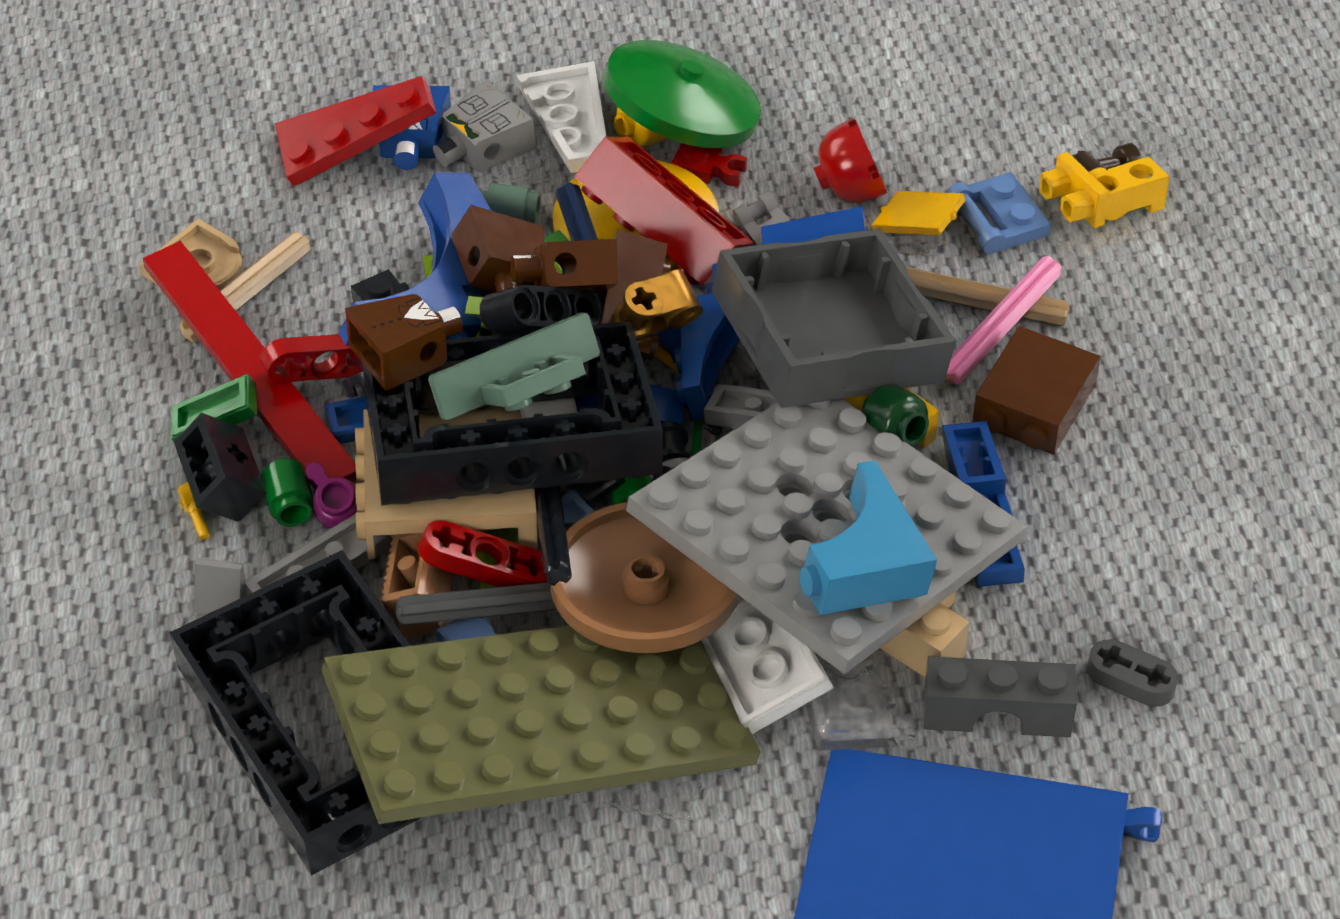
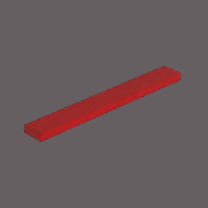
M181 240L144 257L143 263L146 271L229 379L232 381L248 374L256 382L257 415L291 459L300 461L305 469L311 463H320L329 479L342 477L352 482L356 481L355 462L292 382L278 383L270 379L260 360L264 346Z

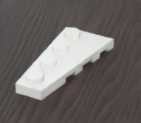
M594 61L516 75L518 86L569 171L571 173L578 172L602 139L607 136Z

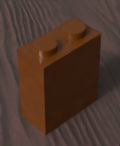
M1018 326L976 393L972 422L987 421L991 433H999L1020 441L1032 449H1040L1055 455L1096 385L1101 356Z

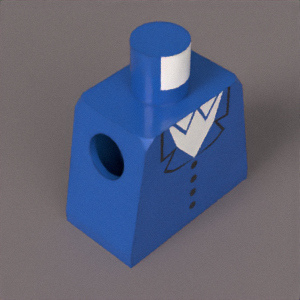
M373 85V91L392 85ZM430 86L436 113L380 142L381 157L393 158L395 166L402 170L415 168L418 164V158H436L433 146L445 139L441 117L451 107L450 86Z

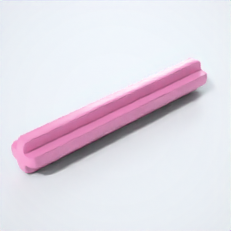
M1050 256L1042 257L953 352L946 380L953 385H957L967 377L1061 275V265L1058 261H1055Z

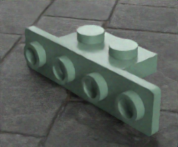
M579 313L429 376L428 380L441 419L450 420L485 404L505 407V411H515L531 405V397L542 392L549 395L570 388V380L586 374L583 363L598 357L600 350L589 315L587 313Z

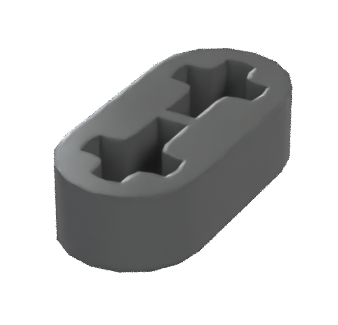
M1113 639L1097 642L1091 648L1087 670L1088 675L1097 684L1152 707L1168 704L1174 698L1178 674L1176 669L1167 661ZM1109 659H1113L1118 662L1117 664L1114 663L1111 666V668L1105 667L1103 665V663H1107ZM1154 678L1162 680V683H1158L1156 687L1147 684Z

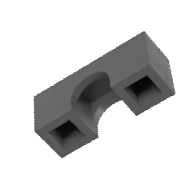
M928 656L924 684L923 729L973 732L974 722L979 716L990 712H1006L1015 715L1021 720V735L1071 737L1077 706L1076 664Z

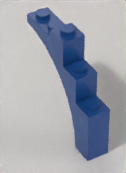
M434 173L418 202L429 226L433 246L431 274L409 290L386 298L356 301L353 306L410 294L419 295L434 313L450 307H455L459 312L463 331L462 333L447 337L446 340L476 337L481 328L480 318L465 314L468 296L485 297L493 292L475 288L468 283L451 234L470 205L487 210L491 209L470 173ZM345 319L338 333L342 338L345 346H348L347 324Z
M860 206L762 226L761 245L806 242L823 236L866 231L868 227L863 207ZM712 264L713 282L717 264ZM713 282L706 284L707 294L697 296L703 307V313L696 320L681 328L657 332L661 347L669 348L673 363H676L679 374H682V377L675 378L677 396L680 404H688L693 420L704 418V408L713 394L721 368L740 341L712 293Z

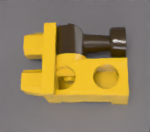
M1127 143L1117 146L1113 150L1111 157L1095 159L1086 151H1078L1074 155H1070L1068 152L1057 155L1056 168L1041 173L1039 192L1046 200L1061 196L1060 209L1062 215L1070 223L1085 219L1095 229L1104 226L1105 219L1109 221L1117 220L1127 212L1145 207L1150 213L1164 209L1170 176L1149 156L1142 158L1134 144Z

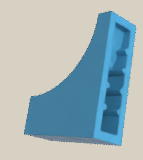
M873 460L858 463L849 496L857 520L838 536L821 543L809 545L805 565L800 570L799 580L801 589L805 596L812 599L820 615L927 595L936 567L937 558L877 462Z

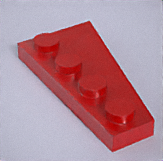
M420 76L275 123L286 178L293 186L299 185L436 113L430 86Z

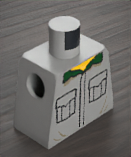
M486 80L443 113L441 120L445 139L433 146V152L437 160L444 167L462 158L477 172L487 171L537 148L533 118Z

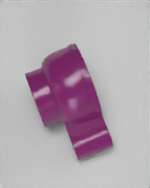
M314 462L307 466L306 476L309 483L317 488L313 496V511L317 520L323 526L331 529L356 512H359L356 505V485L352 481L342 477L329 479L320 463Z

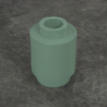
M490 183L487 191L481 190L491 211L538 224L541 206L540 192H532L530 187Z

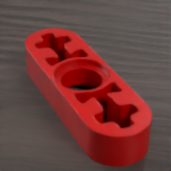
M339 334L276 339L263 349L260 360L270 379L278 383L349 378L363 372L361 360L349 346H345ZM326 352H333L332 356L327 360L314 363L320 355Z
M436 520L429 523L417 545L420 557L427 564L496 587L546 583L541 551L444 520ZM463 549H466L465 554L461 553ZM476 552L490 554L496 560L497 565L483 563L476 556Z

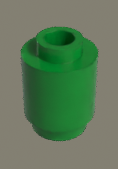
M287 458L277 459L263 469L261 477L267 492L265 498L270 515L280 525L286 527L299 526L308 521L312 515L313 494L304 465L298 460Z

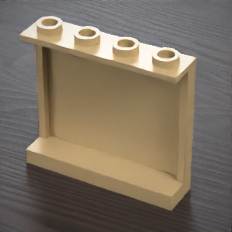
M501 406L473 409L450 420L441 419L439 414H418L420 438H423V433L428 428L439 424L449 423V426L485 423L487 419L495 418L496 421L522 418L520 409L505 411V407ZM363 409L364 427L355 428L357 454L355 455L357 511L365 512H356L357 541L366 540L368 559H375V536L424 533L427 525L436 520L448 521L474 530L517 528L518 544L538 549L534 488L506 491L500 494L489 493L462 496L454 499H435L408 504L381 505L367 409Z

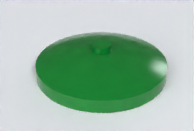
M658 40L631 41L620 45L611 53L604 70L603 82L605 89L612 101L627 116L650 131L680 143L705 148L736 146L751 137L761 115V107L757 95L739 74L717 59L683 45Z

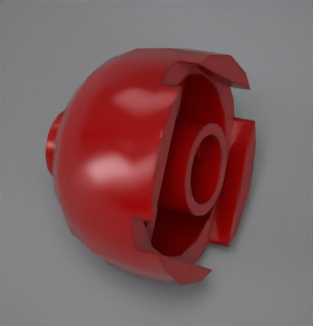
M855 117L828 131L818 148L821 165L813 168L822 189L825 190L831 187L835 195L847 203H864L887 194L888 192Z

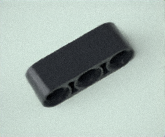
M522 285L487 294L480 303L481 321L485 328L495 334L538 331L579 313H587L592 325L599 324L602 318L600 301L592 291L587 289Z

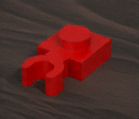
M681 143L671 164L693 173L706 184L710 183L712 177H717L726 185L739 186L740 172H746L747 158L742 155L730 154L722 156L723 148H705Z

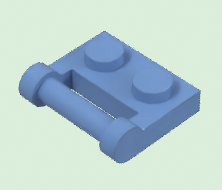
M1012 172L970 185L958 182L950 186L946 193L964 194L965 202L959 211L978 235V244L986 254H992L1050 234V222ZM975 203H981L998 228L990 225Z

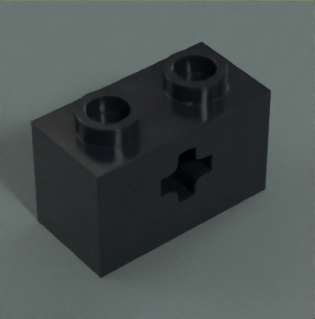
M200 413L174 441L197 508L238 522L266 495L264 482L243 428Z

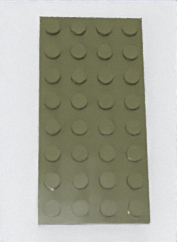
M567 625L324 657L322 673L378 824L757 764L761 753L749 727L745 728L741 724L732 701L702 641L672 651L633 653L597 644Z

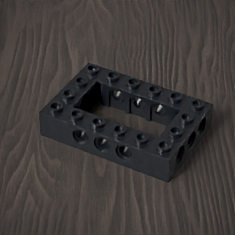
M624 321L592 325L600 354L598 357L583 363L586 374L570 380L571 387L567 390L549 395L542 392L531 397L532 402L566 398L576 399L578 397L595 395L598 409L587 408L580 409V412L549 416H543V413L534 414V417L503 421H496L495 418L487 419L485 423L449 426V423L439 424L428 428L423 433V438H420L418 414H439L428 380L430 375L535 331L446 340L447 360L444 365L386 391L362 363L364 391L381 505L408 504L435 499H454L462 496L489 493L500 494L506 491L533 488L545 489L552 486L596 483L605 480L641 478L649 475L663 474V429L632 322ZM485 404V405L480 406V407H478V408H476V409H485V408H488V407H492V406H494V405H486V404Z
M343 550L169 632L178 669L311 876L421 819L415 818L378 824L359 771L356 772L354 768L345 772V778L322 789L317 767L313 761L307 763L296 746L294 732L290 726L284 728L273 711L270 696L267 692L261 693L251 678V674L327 637L340 655L411 646Z

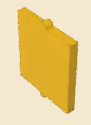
M897 191L888 204L880 208L881 213L872 223V230L881 229L883 233L940 236L950 221L957 218L956 213L965 202V196L963 193Z

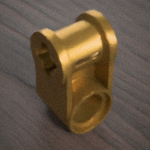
M672 270L661 276L641 282H634L629 285L623 296L624 303L617 307L612 321L613 323L631 321L636 339H640L647 335L667 329L681 328L690 324L703 313V307L683 271Z

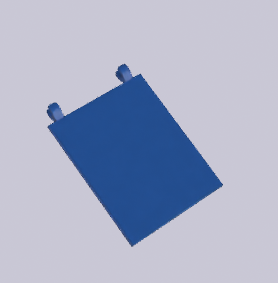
M832 746L794 919H1112L1123 833L1138 840L1156 842L1160 835L1162 812L1154 807H1140L1127 810L1129 793Z

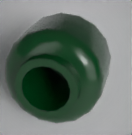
M886 384L878 387L865 399L862 405L861 412L865 414L866 422L878 433H892L910 446L918 444L927 433L929 419L925 402L917 395L897 385Z

